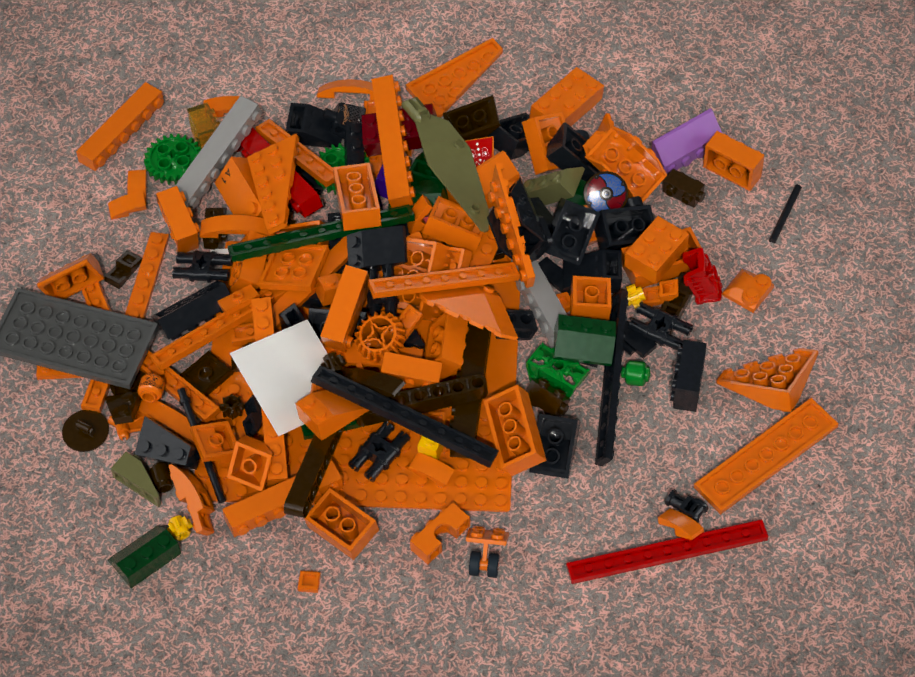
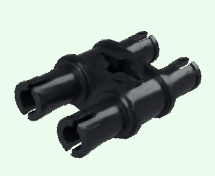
M195 250L193 253L177 252L176 263L191 264L189 268L173 267L172 276L173 279H189L191 282L207 281L211 283L213 280L229 281V269L214 268L216 265L232 266L233 262L229 254H217L215 251L199 252Z
M382 265L383 278L394 277V265ZM378 269L366 270L370 279H378ZM368 290L366 308L369 310L371 317L374 316V312L380 315L381 309L384 307L386 314L390 312L393 316H397V305L399 303L397 296L373 299L370 290Z
M643 302L638 306L636 313L650 318L651 322L645 324L632 318V322H629L628 325L629 330L631 329L642 334L644 339L656 342L661 347L666 345L677 351L678 347L683 346L684 340L670 335L671 330H676L689 336V332H692L694 325L680 320L676 314L672 315L660 307L653 308Z
M385 421L376 433L373 432L369 435L367 441L359 446L358 453L348 463L352 470L354 469V471L358 472L367 460L372 461V466L364 473V476L368 480L370 479L371 482H374L383 470L389 469V465L396 457L400 456V450L410 440L407 433L403 436L404 432L400 431L391 443L386 441L385 439L394 431V426L391 423L387 426L388 421Z

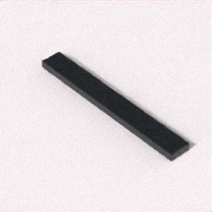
M545 257L538 264L548 282L561 293L568 292L570 296V291L563 290V269L548 257ZM626 321L624 341L635 349V353L644 359L657 348V344L649 339H644L642 334L631 329L629 330V322Z

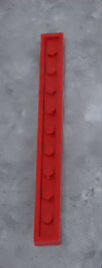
M761 519L703 532L693 540L680 537L566 563V568L571 584H576L768 541V534Z

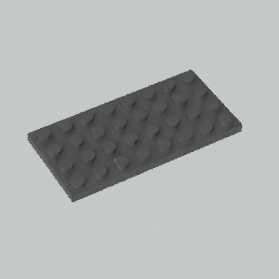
M17 288L0 320V356L131 389L159 326L155 322Z

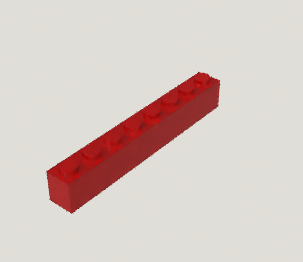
M252 127L249 135L245 136L239 149L236 151H240L242 157L247 158L253 153L269 147L270 144ZM295 171L293 187L290 188L291 200H289L288 205L291 203L293 210L305 218L323 207L318 193Z

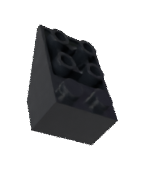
M291 103L285 131L291 136L297 134L301 144L304 146L332 148V144L338 147V144L342 143L341 137L330 132L331 121L322 118L324 110L310 104Z
M601 249L584 254L580 266L563 260V290L570 291L573 276L611 278V293H617L621 289L622 251Z

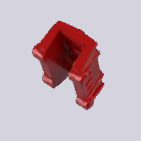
M702 247L683 252V262L691 270L683 276L684 284L689 286L693 292L696 304L701 305L703 303L720 301L723 285L715 265L711 264L708 254L704 253Z

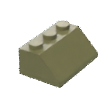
M576 167L555 171L551 174L527 180L524 186L530 198L539 197L544 205L558 202L561 198L569 199L574 197L585 168Z

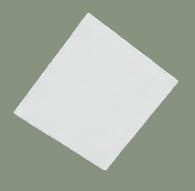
M308 319L230 353L278 436L304 425L299 419L295 403L310 394L312 376L320 364L324 363L323 357L328 354Z

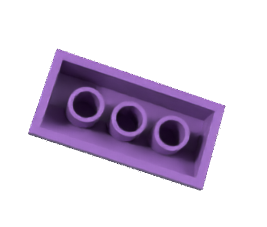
M710 108L652 141V150L668 175L672 169L678 170L683 166L690 165L693 160L704 157L705 146L716 131L720 133L722 131Z

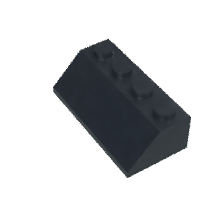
M215 281L151 317L155 323H158L159 330L166 339L175 340L181 337V333L185 330L192 331L198 327V323L210 321L220 311L223 313L217 301L230 295V292L225 283Z

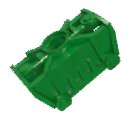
M542 343L526 362L530 382L534 379L544 378L551 383L552 387L563 390L566 396L570 398L576 391V388L588 376L590 369H585L578 362L553 359L554 348L551 349L545 343ZM533 360H544V365H538ZM564 376H571L575 385L565 381Z

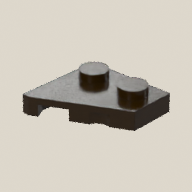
M127 392L125 394L105 397L115 425L134 422L142 400L138 392Z

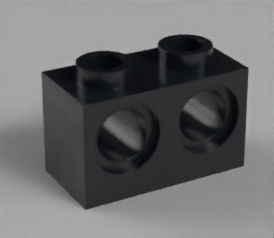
M506 309L518 336L517 340H531L538 330L533 311Z

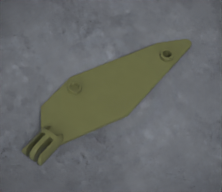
M418 97L403 101L401 104L402 108L416 124L427 165L480 231L487 232L489 230V222L487 220L489 209L469 145L449 121L430 114Z

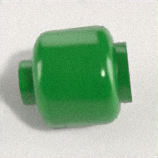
M630 360L627 362L626 367H622L621 378H625V382L629 386H644L650 380V367H647V364L643 361Z

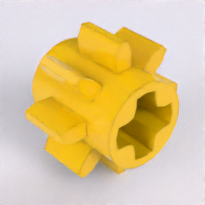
M635 284L626 287L628 291V306L633 305L634 308H638L640 303L646 300L641 286L636 288Z
M177 515L169 520L167 530L174 539L181 541L190 536V528L193 526L185 516Z

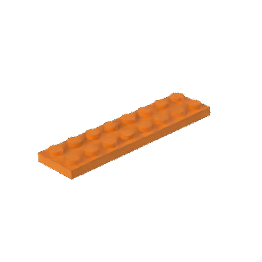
M810 398L694 483V488L721 515L838 428L839 423L816 401Z

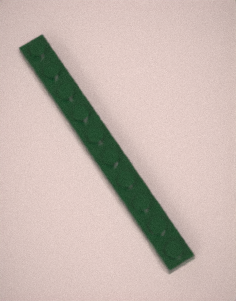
M408 204L380 211L381 226L344 231L342 220L228 245V252L232 262L243 261L271 253H279L284 250L297 249L306 245H314L319 242L335 240L363 230L406 224L415 221V214Z

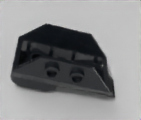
M520 177L509 188L508 196H512L521 225L518 227L520 237L524 236L526 242L525 254H529L530 260L533 262L538 260L550 248L553 239L544 217L537 215ZM493 207L487 220L499 250L512 259L513 253L507 248L506 235L501 232V222L499 218H496L494 213L495 207Z

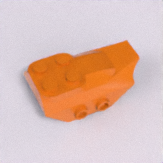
M615 126L606 131H595L583 145L586 153L585 158L600 172L609 171L616 173L625 181L629 199L639 196L642 202H644L667 176L666 171L652 149L646 148L637 136H633L631 133Z

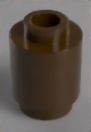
M163 462L155 463L150 468L153 485L159 493H166L172 490L174 483L170 477L169 466Z

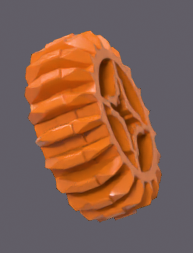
M382 311L380 315L374 312L373 317L367 314L368 319L366 321L361 319L363 325L357 326L358 332L354 333L356 337L354 342L357 345L356 349L361 352L362 357H367L368 361L374 359L376 363H379L380 359L383 361L385 351L399 354L398 349L404 348L402 342L406 341L404 336L406 330L403 329L404 325L397 316H393L390 312L386 314ZM378 332L381 334V339L383 340V342H381ZM372 347H383L380 349H372Z

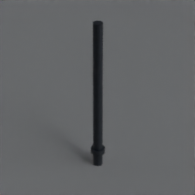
M185 388L178 389L179 403L184 408L190 427L198 425L190 404V397L187 396ZM212 461L204 462L218 503H224L226 498Z

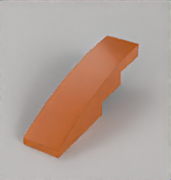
M142 400L137 411L138 415L156 420L196 447L186 416L160 401L149 403Z

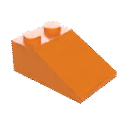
M328 390L312 392L295 403L299 419L321 441L369 411Z

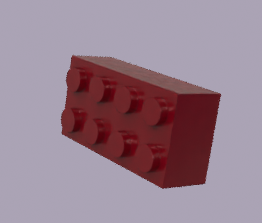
M432 103L424 105L430 114L437 116ZM401 108L400 110L403 111L405 121H402V125H405L407 132L404 140H407L409 150L420 149L422 145L416 124L405 110ZM376 113L361 115L363 147L367 156L382 155Z

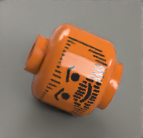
M145 374L140 380L137 390L138 395L145 402L152 403L158 401L162 397L165 381L158 374Z

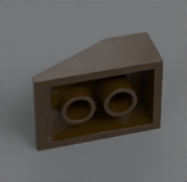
M493 95L443 113L444 119L451 123L464 141L485 138L501 126Z

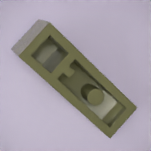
M125 452L111 467L113 478L157 507H160V497L142 464V460L135 454L131 455Z

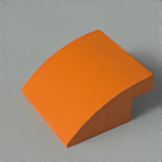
M406 237L407 263L394 266V276L468 268L472 251L450 247L435 241ZM420 293L397 296L399 300L397 314L399 315L409 304L425 315L423 320L433 322L445 313V310L438 308L436 305L434 307L427 305L419 297Z

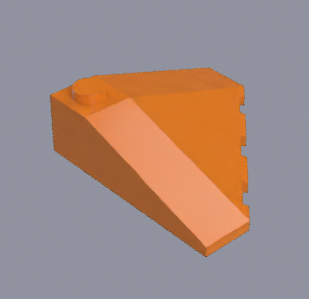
M472 286L424 292L419 295L427 305L432 307L436 305L438 308L445 310V313L456 318L460 316L469 321V324L480 329L485 327L487 330L494 332L493 335L515 341L518 339L501 297L491 286Z
M798 348L793 350L794 354H789L786 357L782 353L768 357L769 361L761 364L753 361L743 364V369L732 371L731 368L726 369L716 381L718 385L771 409L791 412L800 399L818 356V351Z

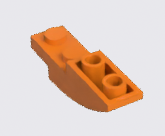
M174 464L168 465L170 477L176 489V496L179 501L188 504L187 509L191 514L194 530L196 533L206 536L213 534L214 530L209 514L215 510L205 488L184 467Z

